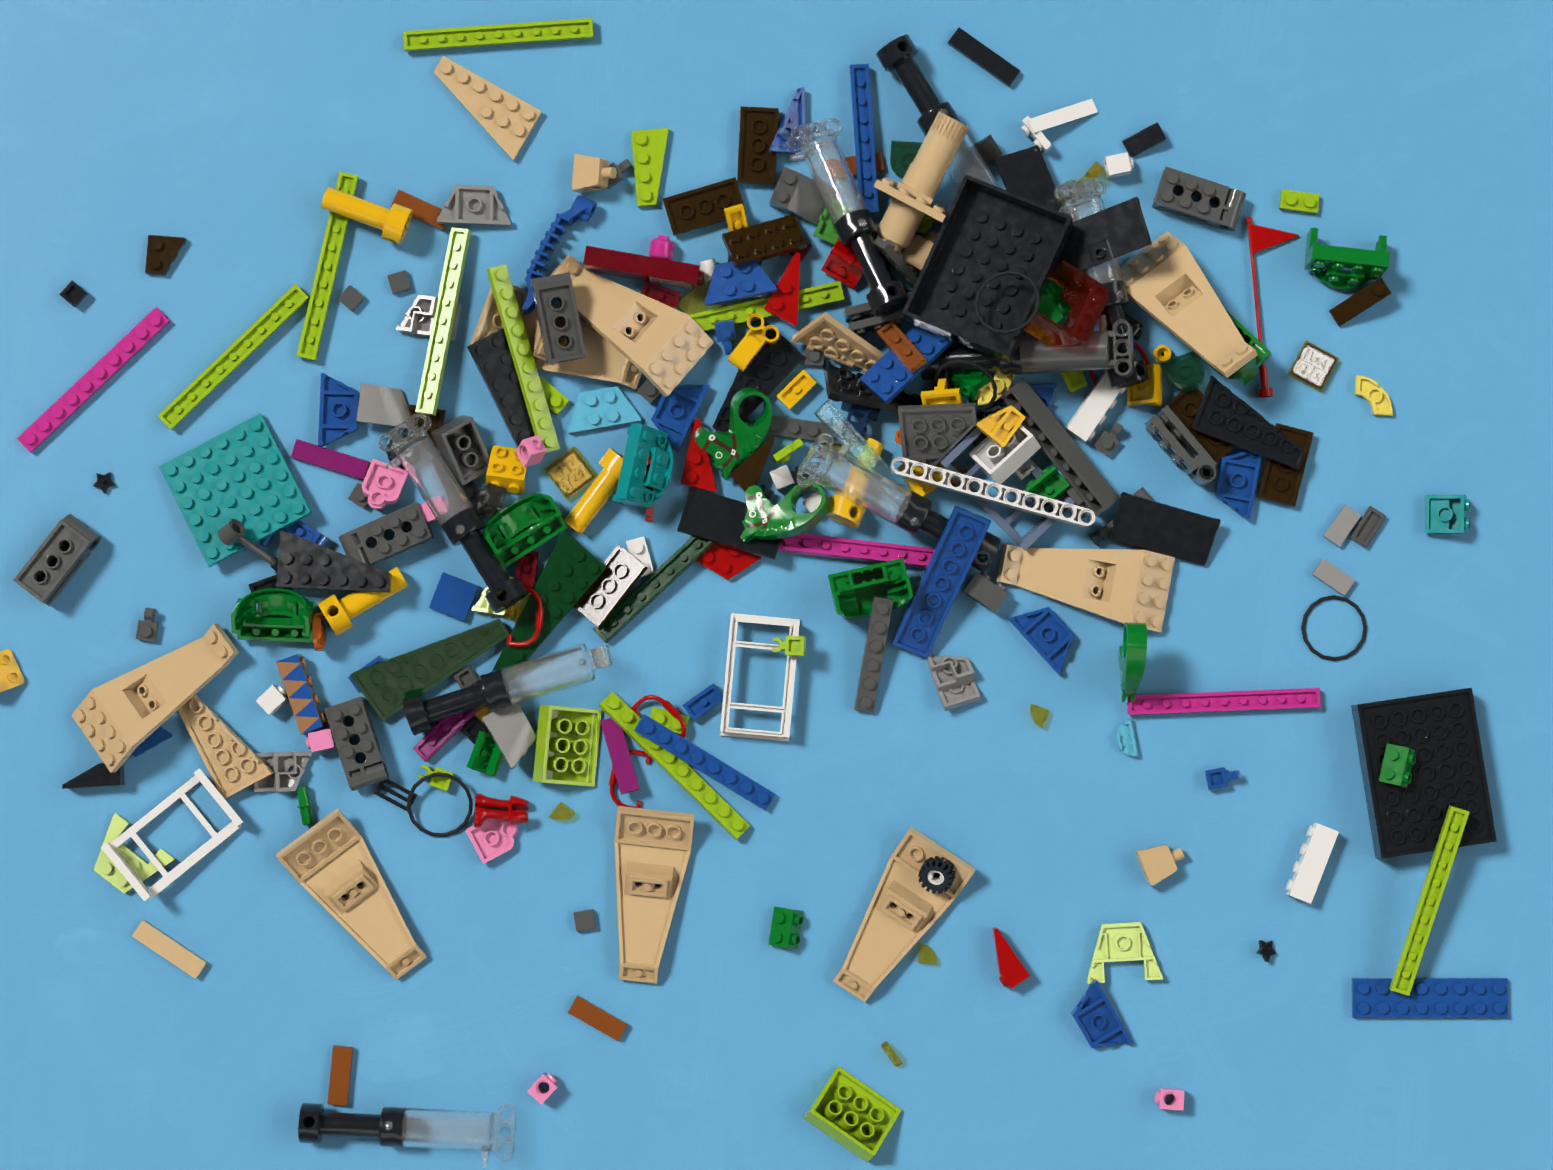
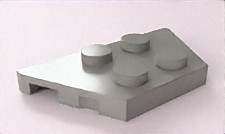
M455 185L437 218V223L511 225L494 186Z

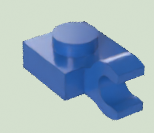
M733 319L714 322L717 342H723L725 354L730 355L733 352L731 340L736 339Z
M1222 767L1205 771L1208 790L1227 787L1228 780L1240 778L1239 770L1225 773V768Z

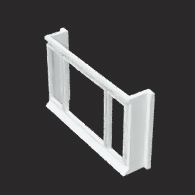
M731 613L720 735L789 742L797 656L787 655L782 707L731 702L736 647L772 650L780 646L777 644L736 641L738 622L790 626L789 636H799L800 619ZM730 708L782 713L780 732L728 727Z
M200 768L194 772V777L114 841L106 843L101 847L144 902L156 897L243 826L241 818ZM199 782L203 784L232 820L231 823L218 833L185 794ZM181 798L212 838L168 873L136 833ZM131 837L163 876L149 889L116 850Z

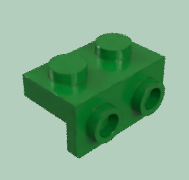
M980 369L948 371L950 387L952 389L960 388V393L974 401L978 399L977 390L991 382Z
M1054 465L1052 468L1047 467L1043 470L1042 476L1037 480H1031L1026 485L1025 491L1056 499L1070 488V484Z
M479 731L467 767L495 777L503 754L494 742L491 734Z
M1387 743L1379 782L1407 788L1412 778V773H1410L1411 767L1416 760L1415 750Z
M774 907L768 945L798 949L801 940V926L804 921L803 911Z

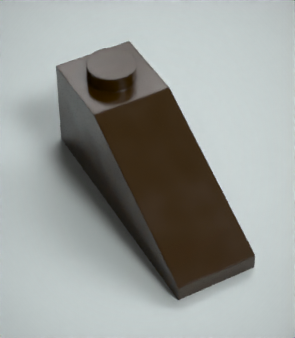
M1381 277L1329 310V312L1340 327L1389 296L1391 291Z
M773 437L769 438L729 475L744 493L750 486H759L757 482L760 480L775 441Z

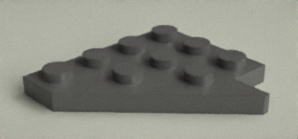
M976 403L899 406L898 416L903 458L914 461L922 460V463L936 466L977 424Z

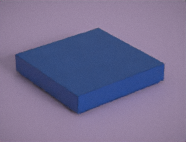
M443 572L429 608L465 622L479 586Z

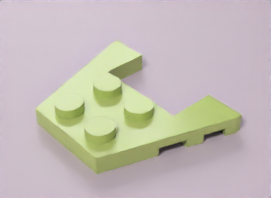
M115 813L112 817L103 845L114 841L130 824L118 813ZM122 844L116 849L142 882L158 872L151 861L147 863L126 845ZM160 848L155 855L163 867L175 860L163 848ZM101 849L94 871L123 894L133 889L131 884Z
M1141 922L1101 924L1087 977V984H1091L1094 979L1098 983H1105L1104 962L1143 960L1144 980L1163 979Z

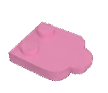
M372 459L362 483V492L368 497L369 506L373 509H382L386 504L396 503L406 483L409 471Z
M488 819L484 821L481 827L472 826L465 831L482 863L485 864L512 849L514 845L513 837L518 832L517 824H509L508 821Z

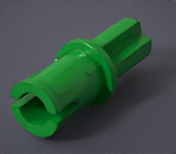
M308 786L297 788L299 802L297 808H300L302 824L304 826L314 823L311 808L313 803H310Z

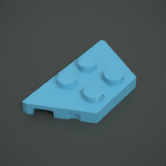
M618 386L580 392L568 432L572 434L640 422L641 417Z

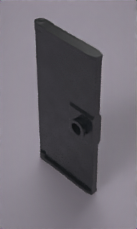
M1038 145L994 159L1007 191L1066 214Z
M1136 196L1074 221L1072 231L1054 268L1057 280H1061L1151 245V238L1141 210L1139 198Z
M690 487L677 532L775 560L781 539L765 540L755 538L744 543L740 537L745 530L742 521H744L747 514V504Z
M1126 492L1121 493L1108 539L1205 566L1216 532L1221 523L1220 519Z

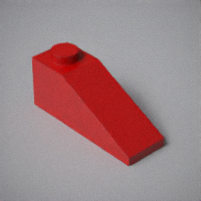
M994 927L992 929L998 972L1001 975L999 980L1004 987L1009 986L1012 989L1030 975L999 930Z

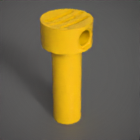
M329 186L321 203V208L382 230V239L401 245L405 238L413 214L412 209L396 203L392 205L391 209Z
M864 437L840 495L830 496V507L826 515L828 518L848 527H859L866 511L860 503L883 451L884 445L882 443Z
M611 447L598 462L603 467V470L564 519L571 528L580 534L586 530L617 489L624 456Z
M397 567L388 571L392 574L390 593L354 591L340 600L333 594L317 603L336 636L353 628L351 619L408 587Z

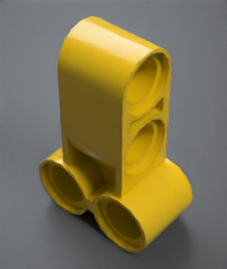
M757 313L751 314L748 317L747 325L749 331L727 359V361L742 372L765 343L775 344L780 338L778 328L774 325L765 327L763 317ZM755 318L761 321V325L757 328L750 325L751 321ZM773 330L776 332V337L768 339L766 332Z

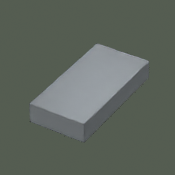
M1344 505L1323 537L1337 547H1340L1361 515L1347 505Z
M1324 558L1312 573L1314 577L1342 596L1346 595L1355 579Z

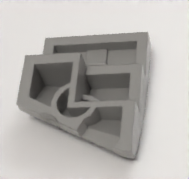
M418 295L413 302V306L406 312V317L400 325L396 326L395 330L430 338L437 297ZM457 303L450 341H455L462 308L460 303Z
M361 383L357 422L415 430L402 390Z
M931 653L929 654L926 661L944 711L981 700V695L974 682L975 672L968 657H952L949 655L939 657L932 656Z
M516 699L513 700L512 706L497 709L482 717L483 723L491 733L494 742L502 752L511 770L515 769L516 763L527 753L528 748L537 739Z
M312 751L255 753L274 773L253 784V792L296 791Z

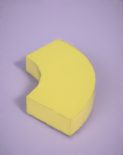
M996 368L993 377L997 385V398L995 401L1000 399V396L1011 387L1015 375H1001L999 368ZM991 382L977 390L978 406L987 405L993 397Z
M1356 375L1354 395L1361 396L1368 401L1372 408V415L1393 416L1392 403L1384 389L1376 381L1365 376Z

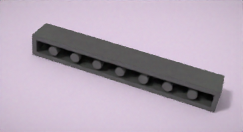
M1024 378L1000 396L1007 406L1012 405L1026 417L1022 425L1035 437L1042 450L1090 510L1094 512L1095 516L1108 509L1119 498Z

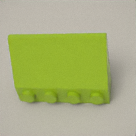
M540 705L533 771L534 782L595 787L602 710Z
M837 1066L803 1119L865 1162H868L875 1156L902 1110Z

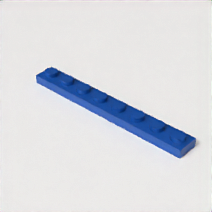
M869 64L850 65L849 68L859 210L867 209L871 214H879L877 188L873 187L877 177Z
M643 714L634 729L641 736L765 811L775 796L770 790Z

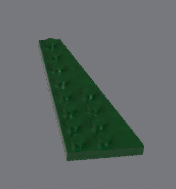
M566 530L561 533L533 589L539 594L542 600V607L544 608L543 627H541L540 635L535 642L528 646H508L506 642L492 670L502 669L507 683L607 568L605 564ZM532 594L510 634L512 635V642L527 641L535 634L536 608H538L537 600Z
M496 619L351 673L350 676L380 719L384 721L404 707L403 699L412 698L421 693L424 694L507 638V635H510L502 621Z

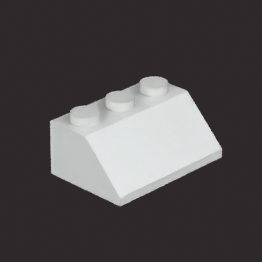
M1020 425L1004 448H1001L989 437H986L969 455L995 483L1002 484L1036 453L1041 446L1035 437L1024 426Z

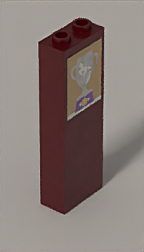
M586 246L583 266L585 270L641 281L647 280L652 283L697 291L698 286L703 284L704 275L700 265Z

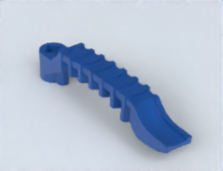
M578 195L570 210L562 214H556L555 221L551 223L549 231H546V236L543 241L541 240L540 247L536 250L534 259L531 260V266L526 271L525 281L528 286V295L522 307L524 314L529 315L536 307L531 279L547 276L537 271L538 269L547 271L548 265L542 263V260L550 261L551 255L546 252L547 250L555 251L556 246L551 244L552 241L560 243L561 237L556 234L559 232L565 235L567 231L564 227L565 224L572 226L579 219L588 223L596 210L597 202Z

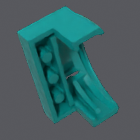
M631 423V427H628L627 430L629 436L616 494H613L612 501L625 506L652 508L653 503L660 498L670 482L674 464L673 451L667 440L668 433L643 424ZM651 451L650 468L647 477L644 480L647 461L649 458V453ZM645 486L653 488L654 490L645 488Z

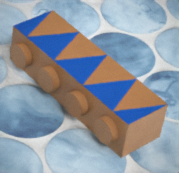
M296 654L276 661L300 734L304 735L326 727V716L323 711L320 712L318 706L320 704L319 696L317 693L314 694L312 686H314L311 675H307L305 669L308 668L305 657Z

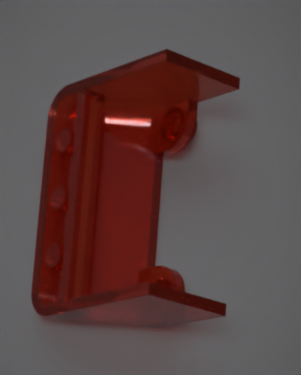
M1062 260L1053 270L1050 279L1064 287L1062 298L1068 305L1072 306L1063 327L1038 312L1031 323L1025 326L1023 330L1051 347L1083 346L1092 335L1109 298V291L1100 282L1065 260Z

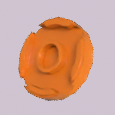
M314 613L312 628L315 651L325 650L326 626L321 621L325 619L322 613Z

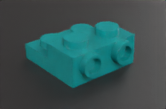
M1426 495L1425 533L1466 534V530H1470V518H1466L1467 511H1470L1471 507L1470 499H1467L1466 495Z

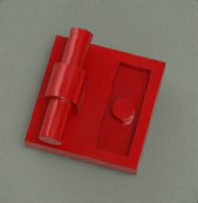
M838 238L821 270L854 289L863 271L853 249L845 248L840 238Z

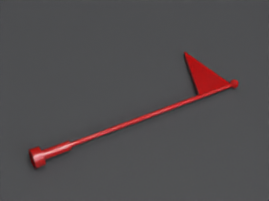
M1246 217L1258 340L1262 343L1254 253L1291 240L1299 235L1251 224L1253 219ZM1263 362L1259 367L1261 389L1257 390L1258 398L1273 397V388L1268 387L1267 366Z

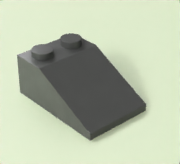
M784 167L770 199V206L790 215L793 214L795 217L817 226L820 214L823 213L827 201L833 202L837 192L799 172Z
M461 415L431 432L438 450L461 485H465L487 472L490 457L473 417Z

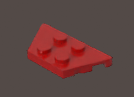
M715 543L696 562L729 580L753 563L759 561L762 556Z

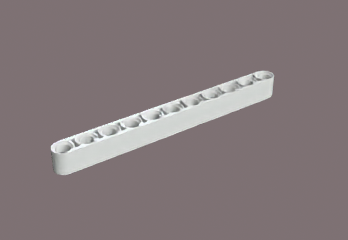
M898 457L890 465V470L895 476L1083 528L1089 527L1095 521V514L1090 509L925 463ZM901 462L904 464L905 469L898 472L894 464ZM920 467L923 470V475L920 477L915 476L913 469ZM932 473H940L942 480L940 482L933 481ZM951 478H958L960 486L953 487L950 483ZM972 482L976 483L979 486L978 492H972L969 489V484ZM989 488H995L997 490L996 497H990L988 495ZM1007 493H1013L1016 496V501L1013 503L1009 502L1006 498ZM1025 499H1033L1035 503L1034 507H1027L1025 505ZM1045 503H1050L1053 506L1051 513H1047L1044 510ZM1064 508L1071 510L1072 515L1070 518L1063 516L1062 510ZM1083 513L1090 516L1089 523H1084L1081 520Z

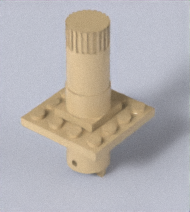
M939 111L902 181H899L896 186L897 182L889 178L877 179L873 187L891 195L893 199L877 228L878 236L876 239L878 237L884 241L888 239L895 246V252L898 251L901 254L904 247L908 249L925 214L942 223L944 222L948 209L939 204L933 206L934 197L970 127Z

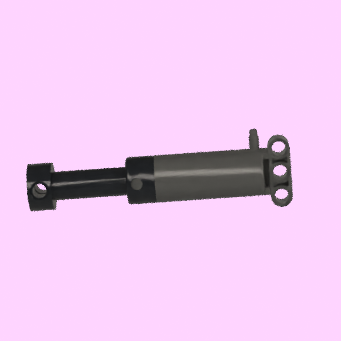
M1100 315V331L1026 335L1023 337L1011 364L969 347L947 348L921 373V377L923 380H933L937 369L948 361L961 359L973 361L985 369L999 368L1001 375L1115 369L1119 376L1128 378L1134 372L1133 329L1126 320L1121 319L1114 323L1113 330H1107L1106 315ZM1121 325H1127L1128 329L1124 334L1118 333V328ZM1122 344H1127V352L1119 353V347ZM962 363L952 364L942 369L937 379L944 378L945 371L978 368ZM1124 363L1128 364V371L1121 373L1119 370L1120 366Z

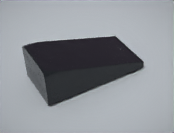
M1157 122L1123 140L1122 143L1129 156L1133 158L1164 142L1166 137Z

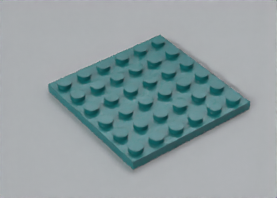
M261 413L159 466L209 567L246 549L239 542L226 545L219 539L218 531L231 519L239 520L245 527V534L243 536L256 544L277 533L280 529L282 530L312 514Z

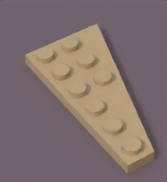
M443 56L434 70V74L509 157L515 161L540 118L542 111Z
M826 312L794 334L790 341L795 344L797 342L807 345V349L812 351L817 349L824 352V356L849 367L857 366L862 369L863 373H866L885 355Z
M196 694L178 710L203 762L224 799L274 773Z

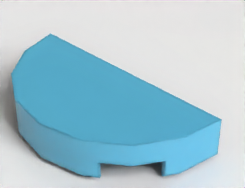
M1129 719L1118 727L1115 741L1118 748L1124 754L1130 757H1139L1132 719Z

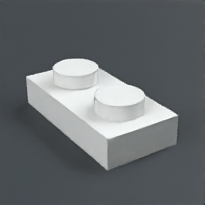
M1027 116L1020 124L1022 126L1021 130L1027 137L1030 136L1034 140L1033 145H1038L1040 151L1042 150L1045 154L1050 150L1052 144L1041 131L1033 133L1028 122L1030 117Z
M645 537L626 541L629 553L648 567L641 577L651 575L654 570Z

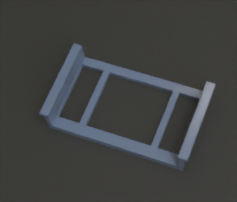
M978 428L971 431L940 462L941 466L946 470L959 473L950 463L982 432ZM1029 458L1023 466L1029 470L1030 466L1033 465L1035 468L1031 471V474L1038 479L1042 476L1041 473L1043 471ZM976 463L964 475L972 476L980 468L979 465ZM953 477L956 480V482L960 485V480L956 477ZM969 484V489H970L972 492H977V491ZM1064 493L1056 498V500L1069 504L1075 503ZM972 497L1009 537L1025 551L1056 521L1043 517L1021 538L1009 525L1022 512L1021 510L1016 509L1004 520L987 501ZM1030 498L1025 500V505L1028 507L1032 503ZM1064 508V509L1062 510V514H1063L1068 508Z

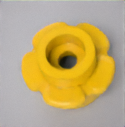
M1159 345L1157 349H1154L1153 356L1157 363L1161 364L1170 361L1172 351L1169 347Z

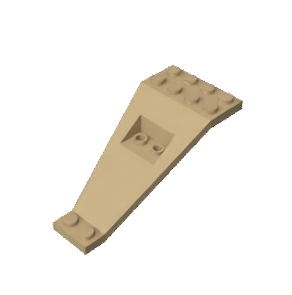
M1169 232L1160 235L1151 245L1144 247L1141 252L1131 257L1125 264L1107 276L1109 282L1123 280L1129 298L1226 378L1258 355L1256 350L1242 338L1187 246Z
M568 255L551 274L570 273L579 316L632 362L664 397L669 396L714 343L690 315L596 273L585 270L572 255Z
M512 285L537 369L616 382L628 388L637 389L642 372L592 326L581 319L580 324L587 357L547 365L536 307L529 315L524 314L522 307L527 298L528 291ZM491 287L470 345L503 329ZM551 304L553 308H555V309H558V308H559V307H557V306ZM556 318L555 325L562 328L564 327V321ZM564 337L559 338V344L566 347L568 345L567 339Z
M1003 544L996 582L1019 587L1121 624H1125V622L1146 623L1147 630L1161 633L1175 557L1136 549L1028 548L1025 551L1021 547Z
M213 624L202 638L92 689L71 716L110 773H116L146 738L227 667L239 651L221 626Z
M618 806L614 844L620 956L619 980L657 984L660 960L691 853L695 814Z
M339 808L335 809L276 854L277 859L292 876L395 980L399 979L427 957L425 952L414 941L361 834Z
M910 827L887 863L844 965L835 976L833 982L863 1002H866L875 988L956 899L976 869L913 827ZM935 856H939V860L944 857L945 862L948 860L951 862L949 866H954L953 871H956L955 879L950 889L948 888L945 893L943 891L942 894H938V891H936L935 894H932L931 889L928 892L926 891V886L924 888L921 886L923 882L919 883L920 877H918V874L925 860H928L929 857L934 859ZM934 872L933 876H935V878L937 877L938 879L940 877V874Z

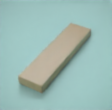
M145 920L141 921L132 935L133 938L195 979L198 978L208 963Z

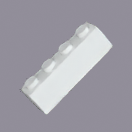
M1105 369L1065 427L1069 434L1082 443L1093 438L1096 433L1094 429L1098 424L1101 425L1107 417L1104 414L1108 408L1111 410L1117 403L1115 399L1119 393L1122 394L1126 390V388L1111 389L1107 373L1108 369Z
M1313 823V826H1309L1306 833L1308 839L1306 844H1302L1299 851L1301 857L1299 862H1295L1292 872H1294L1292 880L1289 879L1286 884V895L1309 904L1312 903L1338 836V831L1318 823Z

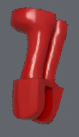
M476 793L474 827H481L484 821L488 819L508 821L509 824L527 823L528 813L525 811L529 809V801L512 795L510 800H500ZM486 808H502L508 809V811L493 810Z

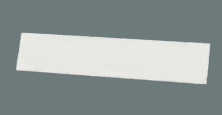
M1089 99L1030 118L1028 122L1033 133L1097 113L1098 111L1093 100Z

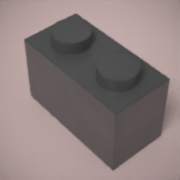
M976 572L963 593L995 614L1008 596V593L1005 592L1007 588L1000 583L996 585L990 581L991 577L984 572L980 574Z

